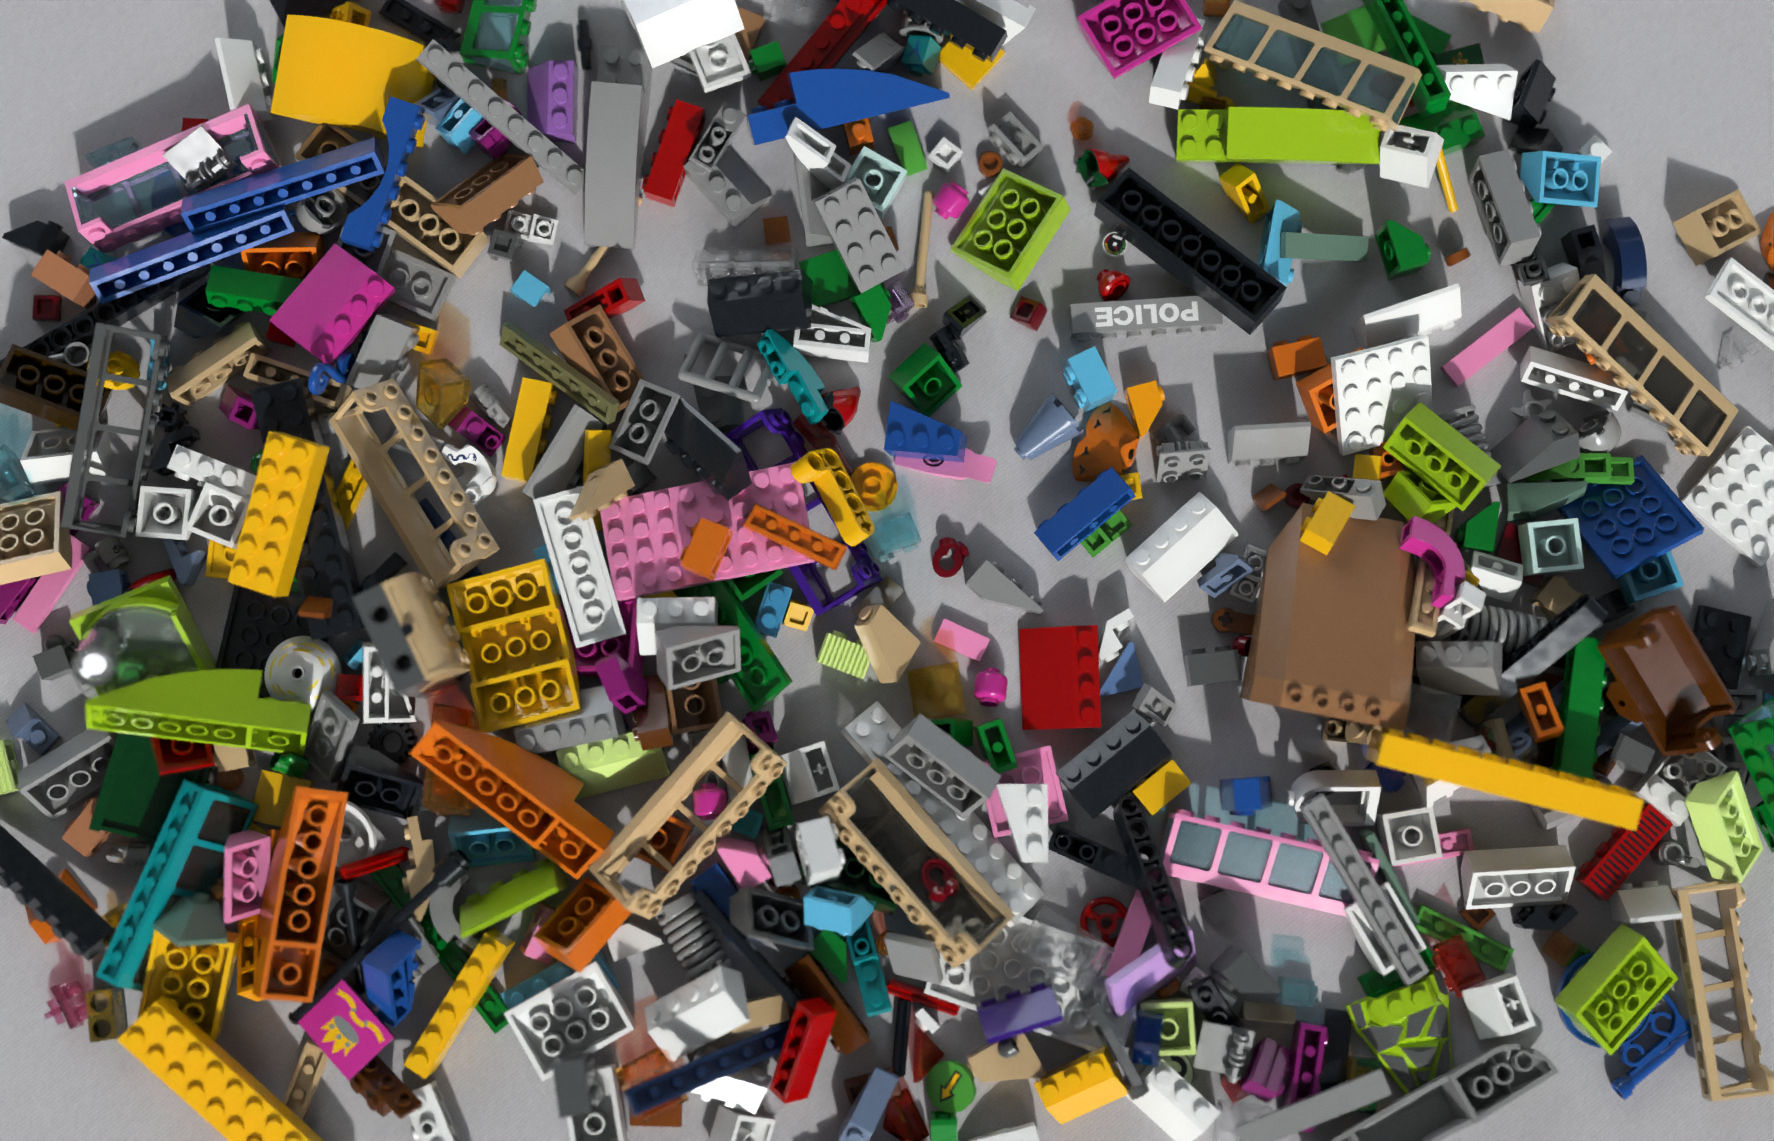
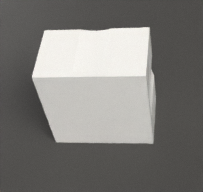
M621 0L652 68L683 56L699 46L713 43L744 30L735 0Z

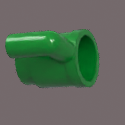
M274 752L269 768L289 777L301 779L307 771L309 760L303 758L302 755Z

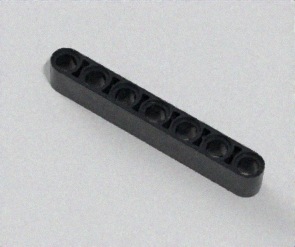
M1586 593L1580 596L1502 661V696L1461 695L1453 703L1452 710L1470 727L1477 726L1513 697L1519 689L1524 688L1597 628L1607 618L1608 611L1591 594Z
M1126 794L1119 799L1115 806L1113 818L1163 957L1170 967L1180 969L1185 966L1193 955L1194 947L1142 805L1136 796ZM1122 807L1128 808L1132 813L1125 812ZM1130 830L1137 831L1140 836H1135ZM1139 853L1145 854L1149 860L1140 857ZM1148 877L1154 878L1157 883L1150 882ZM1156 901L1163 902L1166 908L1160 907ZM1165 925L1172 926L1175 932L1167 930ZM1174 949L1180 950L1184 957L1178 956Z

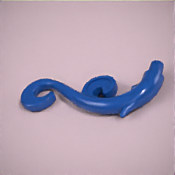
M363 331L362 342H359L356 357L353 353L344 351L337 360L336 369L327 363H318L313 367L308 379V389L312 394L320 395L326 389L329 377L326 375L321 376L324 371L337 383L346 384L369 331Z

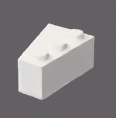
M955 0L1005 29L1008 37L1004 44L1027 27L1036 10L1031 5L1027 8L1015 0Z
M812 304L811 328L795 330L793 347L803 356L868 363L871 328L844 316H837L828 312L826 308H819Z
M1482 735L1449 743L1455 745L1456 750L1458 745L1472 748L1481 752V756H1483V752L1492 753ZM1408 773L1427 809L1433 806L1434 801L1443 796L1448 798L1453 795L1454 790L1462 787Z
M997 784L995 788L1019 860L1027 863H1048V784Z
M703 1045L700 1047L694 1060L719 1049L714 1046ZM749 1066L692 1092L702 1094L701 1098L703 1100L710 1101L711 1097L724 1100L725 1106L756 1114L772 1076L760 1068Z

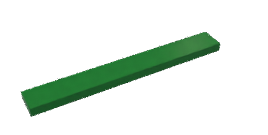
M398 864L369 873L384 893L392 898L391 902L398 911L411 900L410 892L405 893L402 878L407 877V875ZM428 907L422 923L419 924L424 930V937L427 942L435 947L439 963L455 982L470 956L455 943L457 940L455 937L449 943L443 940L432 922L430 908ZM490 983L475 1009L496 1034L509 1024L504 1015L508 1008L501 995Z

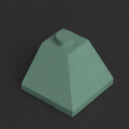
M194 893V896L181 897L153 923V929L178 947L227 943L228 939L220 904L211 899L210 895L206 893Z

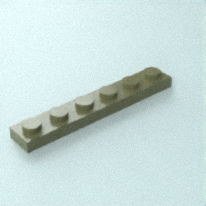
M511 321L503 324L499 345L609 425L615 421L620 401Z

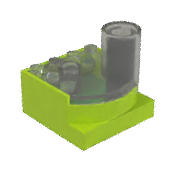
M170 575L72 614L69 620L80 640L71 661L73 675L80 682L94 686L98 695L150 678L176 673L214 670L216 666V661Z

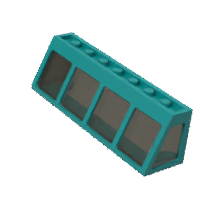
M189 780L183 781L97 971V977L117 987L143 991L155 930L153 929V923L183 896H194V893H206L210 895L211 899L217 901L224 885L225 845L228 836L249 829L259 807L258 804L218 785Z

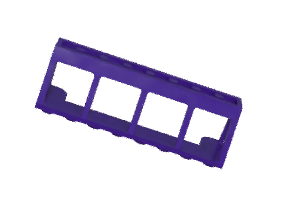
M782 408L761 410L725 435L742 450L748 472L759 469L742 439L763 426H766L773 434L781 433L793 453L792 456L774 466L793 463L808 453L804 446L803 437L795 431L791 424L792 419L790 415ZM810 482L818 498L806 504L807 512L822 504L834 523L814 482ZM845 541L840 542L848 547L856 561L851 566V571L858 585L836 599L832 596L816 568L818 562L788 567L816 616L827 613L883 580L880 576V568L870 559L867 553V546L863 541L856 546H850Z

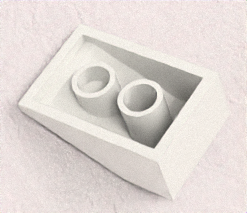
M1384 882L1379 888L1418 953L1422 952L1427 948L1389 882ZM1356 902L1345 907L1344 911L1355 937L1373 970L1382 975H1386L1394 970L1395 967Z

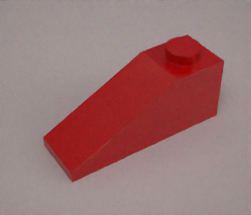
M620 277L566 308L564 313L567 320L570 321L600 304L607 317L611 319L633 309L646 300L637 278Z

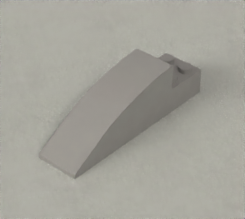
M600 45L597 81H591L585 171V246H604L621 249H634L652 77V66L643 48Z

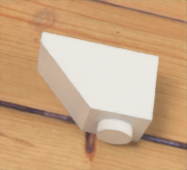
M1476 550L1473 551L1471 571L1480 579L1479 584L1483 591L1487 593V596L1511 603L1522 584L1523 565Z
M623 922L607 943L615 962L665 943V939L663 936L634 922Z

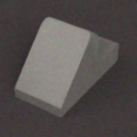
M1144 683L1136 695L1131 708L1133 710L1136 709L1140 714L1157 724L1166 727L1177 705L1156 689Z

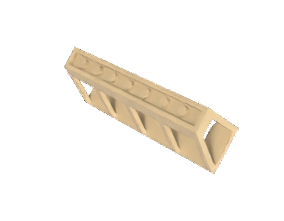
M392 378L353 391L330 419L331 426L423 575L427 576L429 580L433 579L438 590L445 588L446 584L457 582L500 549L395 379ZM356 401L358 406L351 410H348L351 407V405ZM385 409L399 432L382 445L365 418L363 411L376 412ZM402 439L405 440L425 473L423 477L410 487H408L388 455V450ZM429 481L452 516L437 529H434L414 497V493ZM454 524H457L464 537L455 540L451 544L449 553L440 539V535Z
M727 711L588 869L625 909L650 920L661 911L662 905L669 897L678 892L679 886L684 880L694 874L699 863L713 852L714 846L730 833L732 826L737 820L746 815L752 803L765 793L767 786L782 774L784 767L788 763L737 717ZM743 734L761 749L753 758L750 766L756 775L744 788L718 766V762ZM714 771L738 795L708 827L685 807L683 802L708 773ZM676 810H679L704 833L680 861L673 866L649 844V840ZM641 849H645L669 873L653 891L643 888L632 895L617 881V876Z
M1725 880L1671 888L1670 890L1682 912V918L1673 920L1702 1098L1714 1102L1774 1094V1072L1769 1070L1766 1065L1760 1064L1759 1056H1761L1762 1051L1759 1041L1756 1040L1755 1030L1757 1029V1021L1751 1010L1753 996L1747 986L1746 978H1748L1749 972L1746 963L1743 962L1742 952L1744 951V943L1738 932L1740 918L1735 908H1741L1742 903L1745 902V891L1739 882ZM1717 891L1723 927L1695 934L1689 894ZM1724 936L1731 979L1704 985L1697 941ZM1732 987L1740 1030L1735 1033L1712 1037L1705 993ZM1741 1039L1748 1079L1720 1086L1714 1045ZM1747 1088H1755V1089H1756V1090H1748V1091L1734 1092V1091L1743 1090V1089H1747Z

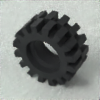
M380 723L373 727L374 730L372 732H369L370 740H367V745H370L371 749L379 751L397 764L401 765V763L409 761V757H413L410 753L416 746L415 740H417V736H414L415 731L409 727L408 723ZM391 732L397 733L402 740L400 749L393 753L388 752L383 745L385 736Z

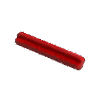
M401 846L342 865L339 868L340 877L349 880L409 860V848Z
M893 978L888 980L887 991L891 995L953 1016L958 1014L960 1005L925 994L924 989Z

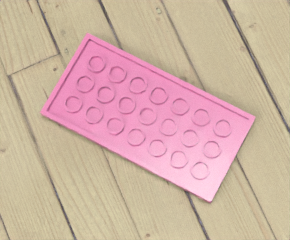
M794 463L749 471L752 484L729 501L721 494L716 495L706 480L627 496L618 501L612 499L613 505L601 510L600 514L611 582L617 602L816 562L743 526L756 503L810 529L802 483L796 481L791 474V466ZM701 517L728 527L733 533L714 581L689 572L681 566V553L685 547L689 546L692 539L690 537L691 530L695 523H699Z

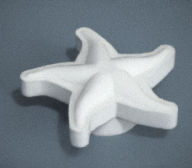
M1528 389L1524 391L1523 406L1519 408L1511 407L1509 411L1514 415L1522 417L1524 422L1529 417L1545 411L1546 406L1551 404L1552 400L1536 401L1531 396V390Z

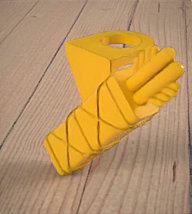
M1209 57L1204 58L1203 63L1194 74L1193 81L1187 82L1189 91L1186 100L1200 104L1201 97L1205 96L1225 100V110H1228V107H1236L1232 98L1228 99L1225 95L1218 97V91L1211 88L1216 84L1217 73Z

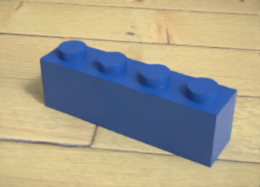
M1111 467L1109 470L1101 472L1096 477V481L1090 486L1082 488L1071 502L1063 504L1052 518L1043 521L1034 534L1056 560L1060 561L1136 496Z

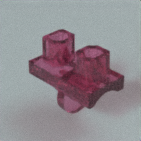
M78 980L50 987L55 999L47 1002L51 1011L44 1014L46 1020L54 1017L57 1025L64 1023L66 1020L71 1030L84 1025L83 1021L94 1014L91 1007L88 1012L87 1002L75 1007L72 998L83 993Z

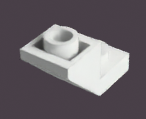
M1129 608L1104 623L1098 647L1099 661L1105 659L1106 662H1109L1120 655L1118 650L1123 648L1113 629L1116 628L1117 632L1131 625L1129 620L1134 615Z

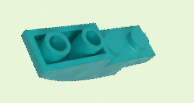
M772 329L766 330L757 342V345L770 367L771 373L779 385L788 384L809 425L818 424L829 411L820 395L825 388L824 384L798 350Z
M867 918L851 936L846 935L866 1015L871 1017L893 1010L869 919Z

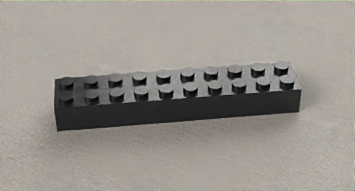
M296 378L250 390L264 448L269 431L283 432L325 446L313 396L308 389V380ZM328 456L295 571L302 603H304L308 596L333 599L332 616L330 619L306 617L312 640L324 639L366 628L352 597L361 593Z

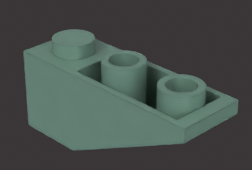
M1569 479L1564 482L1541 480L1538 483H1527L1526 481L1519 480L1509 483L1505 492L1507 521L1535 520L1584 496L1587 481Z

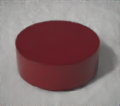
M1301 483L1292 484L1285 490L1287 495L1284 501L1292 509H1298L1302 503L1308 504L1310 497L1300 493L1303 485Z

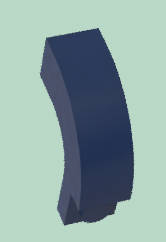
M1630 217L1605 219L1602 242L1609 249L1613 259V291L1629 306H1639L1641 288L1646 287L1647 283L1646 252L1641 233L1636 223Z

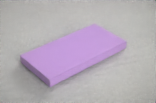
M1188 925L1186 927L1194 947V952L1184 967L1180 969L1170 967L1166 963L1158 943L1105 980L1111 1013L1116 1018L1126 1013L1197 962L1193 932ZM1174 949L1178 956L1184 957L1180 950Z

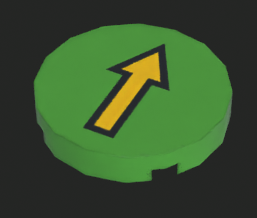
M957 1060L942 1061L936 1064L929 1071L926 1078V1092L930 1101L936 1108L945 1113L963 1111L974 1101L977 1093L973 1073L965 1064Z

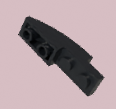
M1056 825L1048 843L1049 850L1139 889L1126 855Z

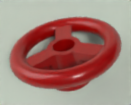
M1098 897L1091 900L1083 908L1080 915V929L1086 939L1114 947L1118 936L1109 940V934L1116 930L1118 919L1123 918L1124 921L1128 910L1120 901L1112 897ZM1107 904L1118 910L1112 914L1102 913L1099 915L1092 909L1096 906ZM1088 917L1096 921V927L1101 932V940L1095 938L1090 933L1087 925ZM1104 918L1110 920L1108 927H1102L1101 925Z

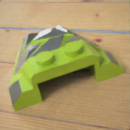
M1440 969L1432 970L1416 980V982L1376 998L1366 996L1345 1005L1354 1031L1370 1047L1369 1050L1385 1066L1384 1069L1404 1094L1453 1069L1449 993Z

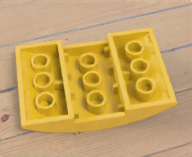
M287 15L270 113L320 125L327 123L373 134L372 137L388 140L382 118L390 96L414 104L432 93L435 76L416 60L423 52L424 45L354 23L313 16ZM424 121L422 129L417 130L415 136L417 140L416 147L423 148L426 121Z
M546 559L446 584L456 629L459 635H461L463 647L471 658V663H469L471 670L469 672L472 684L469 685L480 732L490 733L581 709L578 674L570 634Z

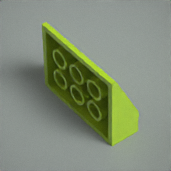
M1003 168L950 250L997 282L1018 292L1071 209L1063 195Z
M545 858L534 864L536 869L528 873L526 869H523L511 875L512 881L504 884L501 880L489 886L490 892L482 896L477 892L466 897V904L460 906V935L462 939L476 934L570 887L562 868L550 861L549 858Z
M1621 923L1584 967L1578 971L1569 984L1559 993L1554 1002L1609 1055H1612L1679 978L1642 935Z

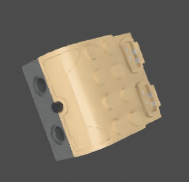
M410 572L392 578L352 597L396 694L427 699L463 682L460 675L471 670L469 667L471 658L466 649H461L458 640L461 639L458 630L454 625L450 626L447 619L450 614L445 603H440L436 594L439 593L435 581L433 579L429 580L427 576L417 572Z

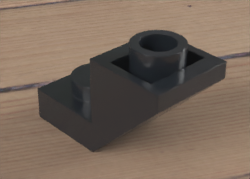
M187 426L165 434L149 466L150 470L161 476L174 474L175 471L167 468L176 445L178 444L185 448L193 446L195 441L201 440L199 431L191 426Z
M1559 904L1549 912L1550 917L1548 918L1539 907L1526 906L1517 913V919L1513 924L1522 929L1561 931L1579 912L1572 905Z

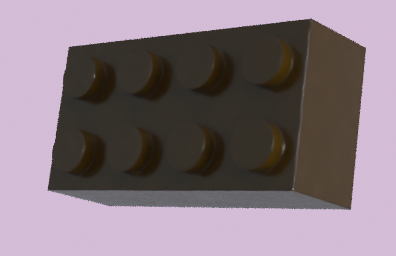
M12 344L0 368V403L77 431L87 372ZM104 387L98 419L99 423L111 398L113 389Z

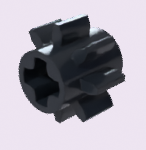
M173 402L171 407L163 403L162 409L159 412H155L159 419L157 426L160 428L165 427L164 431L166 433H171L173 429L179 430L184 424H189L184 416L188 411L183 408L179 409V404Z

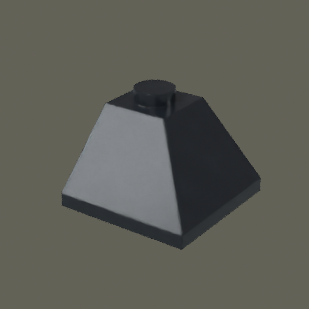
M207 282L177 304L174 327L195 339L221 332L245 313V311H241L238 308H219L208 304L205 291Z

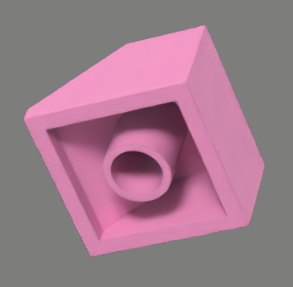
M724 837L716 844L718 853L742 889L746 886L754 888L771 877L767 853L763 847L758 849L754 842Z

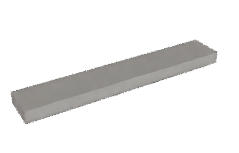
M1379 1068L1234 1127L1240 1141H1278L1392 1094L1383 1071Z

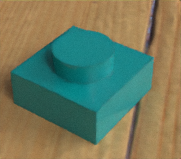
M749 809L745 816L737 820L731 830L755 839L765 815Z

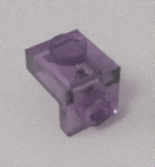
M897 280L887 288L891 296L889 302L892 305V312L888 316L887 325L894 321L897 323L904 321L909 317L908 312L915 305L909 297L907 290Z

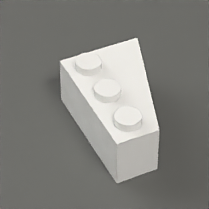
M1507 64L1437 65L1451 93L1450 100L1507 120L1511 119L1518 70Z
M362 642L363 723L416 722L408 696L396 694L373 642Z

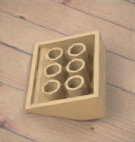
M61 491L0 504V585L72 569L73 548L69 528L61 527L65 505Z

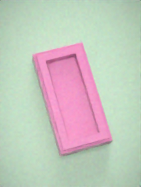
M945 618L934 639L935 643L977 662L981 661L990 641L989 638Z

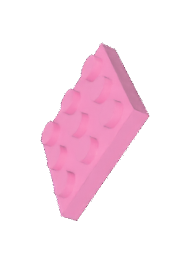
M1051 745L1014 754L1018 768L999 774L1001 778L997 784H1048V825L1068 821V814L1059 778L1056 774L1057 770ZM995 788L990 798L985 801L993 836L997 838L1011 833Z

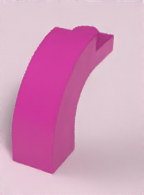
M1413 516L1402 528L1399 549L1421 557L1430 566L1434 576L1431 605L1441 608L1454 598L1456 587L1465 579L1464 561L1454 541L1441 528L1427 520Z

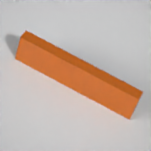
M756 503L743 525L746 529L835 571L847 550V546Z

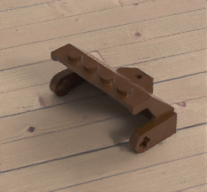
M1671 605L1654 608L1617 630L1606 632L1597 648L1615 676L1606 695L1617 713L1635 723L1643 722L1663 756L1705 752L1716 748L1722 742V737L1717 728L1699 727L1714 716L1734 713L1737 706L1678 606Z

